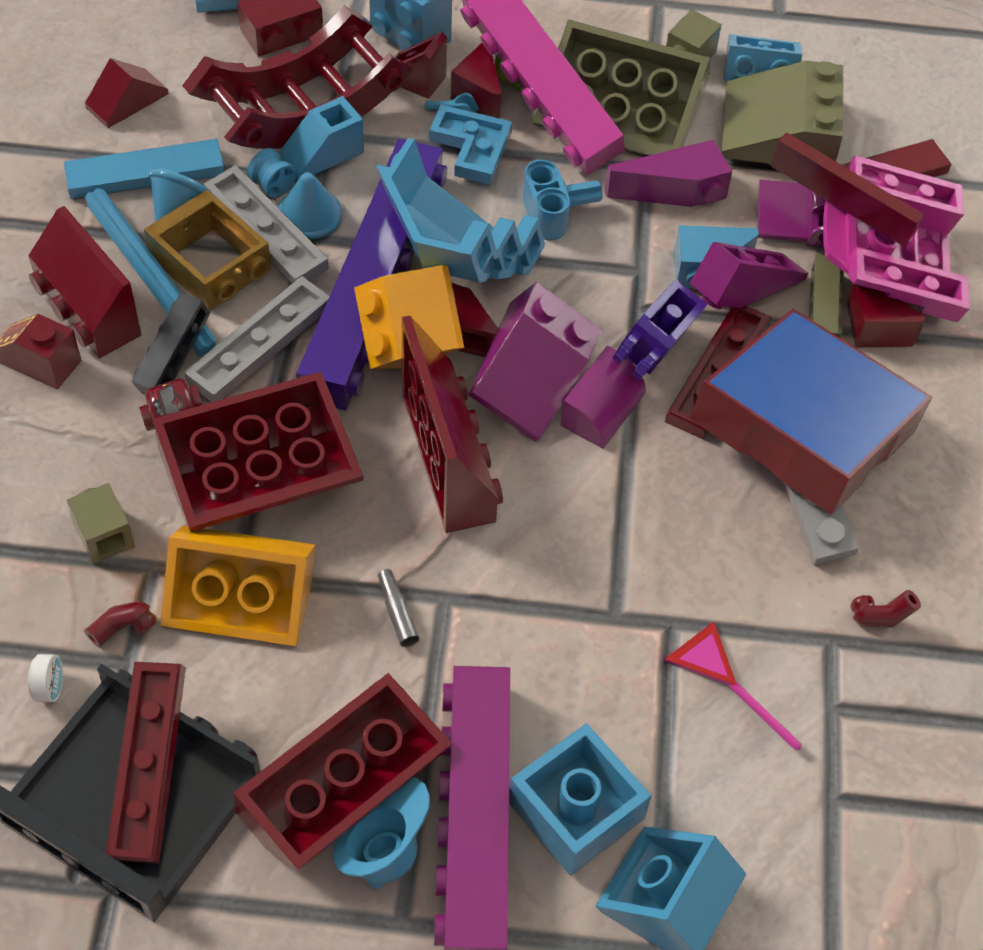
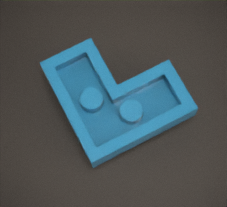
M440 105L429 130V141L461 149L454 166V176L491 185L512 134L513 122Z

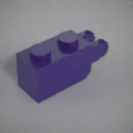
M675 279L637 321L612 358L619 364L629 358L632 363L637 365L632 375L639 380L646 373L650 375L683 337L708 304Z

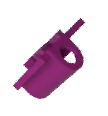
M760 180L757 214L758 238L807 242V246L824 247V215L821 213H824L825 199L800 183Z

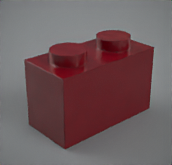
M242 0L237 2L240 30L258 57L307 41L323 28L322 6L317 0Z

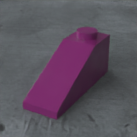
M710 140L608 165L604 193L607 198L694 207L726 199L733 171L715 141Z
M712 242L689 284L701 292L700 298L713 308L722 309L723 306L742 308L805 281L809 273L780 252Z

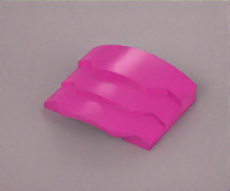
M855 155L851 160L849 170L922 212L924 216L913 239L907 247H904L825 199L823 237L826 258L847 273L853 284L885 292L890 298L913 303L921 313L959 322L970 309L969 285L967 276L951 272L949 233L964 216L962 185Z

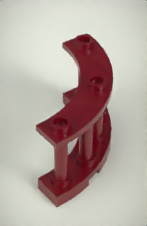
M344 5L323 28L309 38L310 45L295 54L288 50L277 56L262 60L261 65L255 67H246L243 63L223 62L204 56L182 86L189 95L217 102L231 118L234 125L224 136L228 142L254 149L283 148L307 113L323 105L316 106L299 86L317 76H322L339 95L332 100L343 96L362 117L380 104L392 92L397 91L413 69L410 65L389 53L383 59L364 38L373 25L365 17ZM354 48L373 70L351 87L333 65ZM286 94L300 111L276 113L265 99ZM238 103L249 104L252 108L247 107L244 111Z

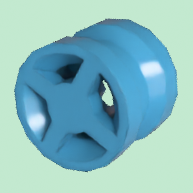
M271 148L258 152L252 158L247 168L248 178L253 183L262 185V190L271 198H277L285 194L292 187L297 175L296 169L289 162L282 161L279 153Z

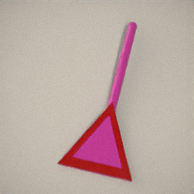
M714 622L664 659V662L726 684L794 750L801 749L802 744L735 681Z

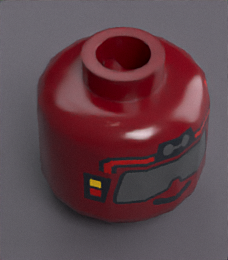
M176 379L149 388L145 395L147 404L140 406L139 409L146 430L150 431L154 430L152 419L203 404L196 385L189 386L185 380Z

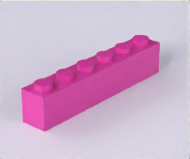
M462 0L463 7L460 9V12L465 22L471 29L476 26L481 32L480 39L487 52L491 56L494 54L498 55L503 62L500 66L507 79L511 83L518 82L523 89L521 95L525 103L532 111L538 109L544 117L542 124L552 139L558 137L565 146L563 152L574 168L580 166L588 176L625 151L624 135L522 0Z

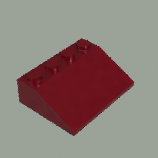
M410 315L402 317V397L445 533L495 523L497 519V506L503 503L502 488L498 478L491 479L488 470L491 468V458L486 443L479 444L476 435L479 434L478 418L475 410H468L465 402L468 400L465 379L463 376H456L452 361Z
M322 372L152 419L158 448L170 484L190 532L364 480L363 473Z

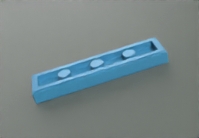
M218 139L64 161L70 199L86 197L88 192H94L97 188L103 189L106 193L151 187L149 172L155 168L174 171L193 180L216 177L224 172Z

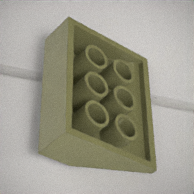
M568 19L558 49L624 135V150L648 156L683 147L710 75V58ZM537 109L533 124L544 127L542 124L544 117Z

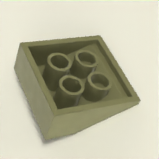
M806 60L727 81L721 153L724 158L771 164L778 141L787 132L836 161L843 138V65L833 64L828 61L815 62Z

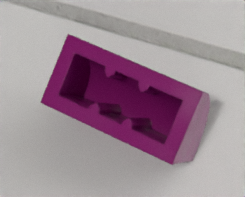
M608 345L564 399L560 426L602 449L605 448L646 393L644 378L639 380L632 375L635 372L636 366L628 358L620 364L616 362L612 357L617 350Z

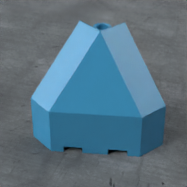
M408 138L399 153L393 157L390 167L376 164L386 194L423 268L448 265L450 276L479 283L486 282L487 278H509L515 273L520 275L530 274L546 245L539 218L524 215L516 228L514 220L500 217L494 227L426 175L415 139Z

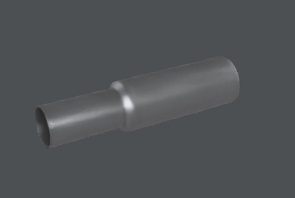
M382 570L377 574L386 598L385 605L400 646H413L420 640L405 597L400 593L392 570Z

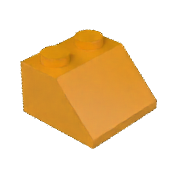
M448 265L386 275L354 287L370 369L402 368V317L410 315L445 354L464 348Z

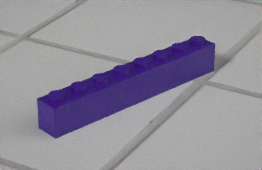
M398 138L386 167L391 166L393 157L399 153L406 140ZM416 142L426 175L443 188L448 167L442 165L443 148ZM381 179L296 373V377L300 378L322 372L335 407L347 411L352 396H359L364 382V372L362 371L365 364H369L354 287L382 276L410 271L414 256L413 246L386 194Z

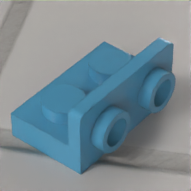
M729 34L724 79L729 81L799 63L803 55L801 43Z

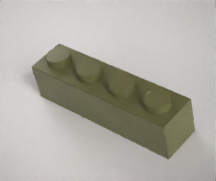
M816 254L811 268L809 319L841 338L843 325L839 324V320L842 318L843 305H839V301H842L844 287L840 286V282L843 280L844 271L830 262L825 255Z

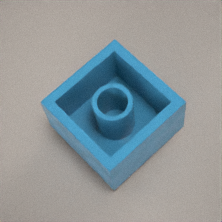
M369 0L370 23L373 25L371 29L400 47L402 51L441 32L447 36V44L451 42L452 0Z
M587 723L510 779L509 788L510 806L570 876L643 821L652 797Z

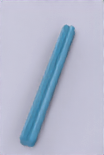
M97 188L94 192H88L85 197L88 208L166 313L169 314L171 305L176 301L181 291L107 193L100 188ZM204 324L192 347L201 357L217 346V339L206 324Z

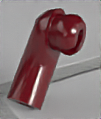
M905 590L886 605H875L872 596L861 595L852 600L850 608L854 613L853 620L862 627L892 628L919 610L921 602L914 592Z
M143 601L120 604L109 608L88 626L84 632L95 646L101 647L121 628L129 624L133 626L136 633H145L156 624L157 617L149 610L150 605Z

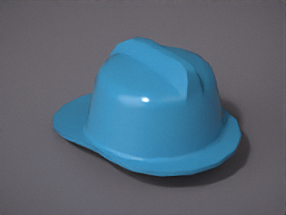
M414 777L341 836L336 842L333 852L336 868L345 875L364 878L369 886L377 890L386 883L397 880L405 875L416 861L418 850L416 834L423 825L430 809V794L426 785Z

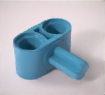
M535 160L530 162L525 168L523 203L528 216L539 218L543 237L546 240H556L565 235L571 206L600 202L603 198L602 187L599 181L566 185L559 169L551 161Z

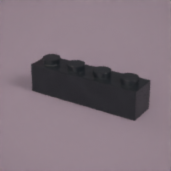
M180 293L176 301L171 305L168 316L164 323L160 325L157 336L152 345L148 347L146 356L139 368L135 370L131 381L142 394L146 395V391L151 387L175 380L211 313L202 300Z

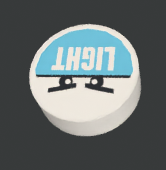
M38 654L32 660L29 669V693L35 702H56L63 683L61 659L58 655Z

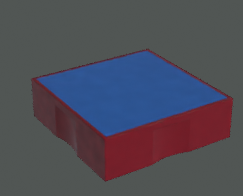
M792 308L703 381L689 419L738 452L764 465L782 482L832 515L863 484L867 474L875 466L886 461L915 433L933 397Z

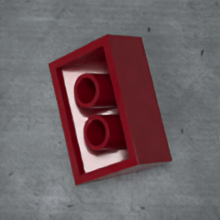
M65 206L58 208L28 255L33 270L29 274V279L40 296L46 294L49 297L50 305L58 319L62 322L68 320L72 325L71 328L74 329L78 343L83 348L89 346L100 359L142 336L131 282Z

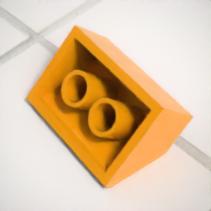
M182 525L169 537L160 626L297 646L311 591L316 544L206 528L190 532L188 526Z

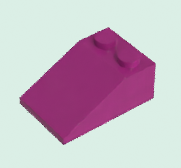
M536 281L510 302L468 395L536 442L545 432L588 363L602 329Z

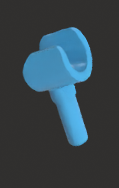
M462 93L453 100L425 101L426 110H439L440 105L470 112L479 110L473 96L469 93Z

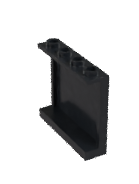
M101 664L97 668L101 684L11 791L0 785V823L155 923L235 816L233 793L261 772L258 755L244 742L234 740L231 743L218 735V730L206 719L200 716H195L192 719L180 712L159 864L117 861L106 853L132 675L122 669L114 672Z

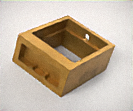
M208 189L144 229L147 248L163 269L194 298L202 300L209 311L220 303L230 300L235 293L253 281L260 280L271 270L269 243ZM214 230L241 255L205 278L178 252Z

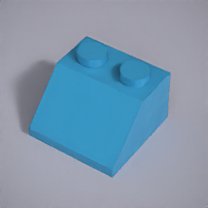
M644 826L596 904V908L604 915L662 950H704L743 882L746 872L716 836Z

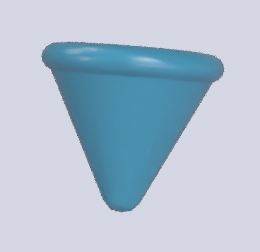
M161 168L150 170L149 178L151 179L155 222L208 188L174 171Z
M309 172L301 175L291 191L282 199L278 206L279 210L308 239L322 238L331 234L340 225L343 217V209L338 199L329 193L319 180Z

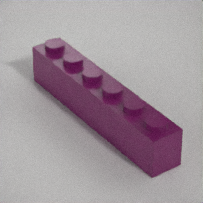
M453 665V683H443L442 712H452L451 727L442 726V733L450 740L452 747L441 755L450 756V771H440L439 801H449L448 817H438L437 848H447V865H437L436 896H446L445 914H435L434 946H444V950H507L510 667Z

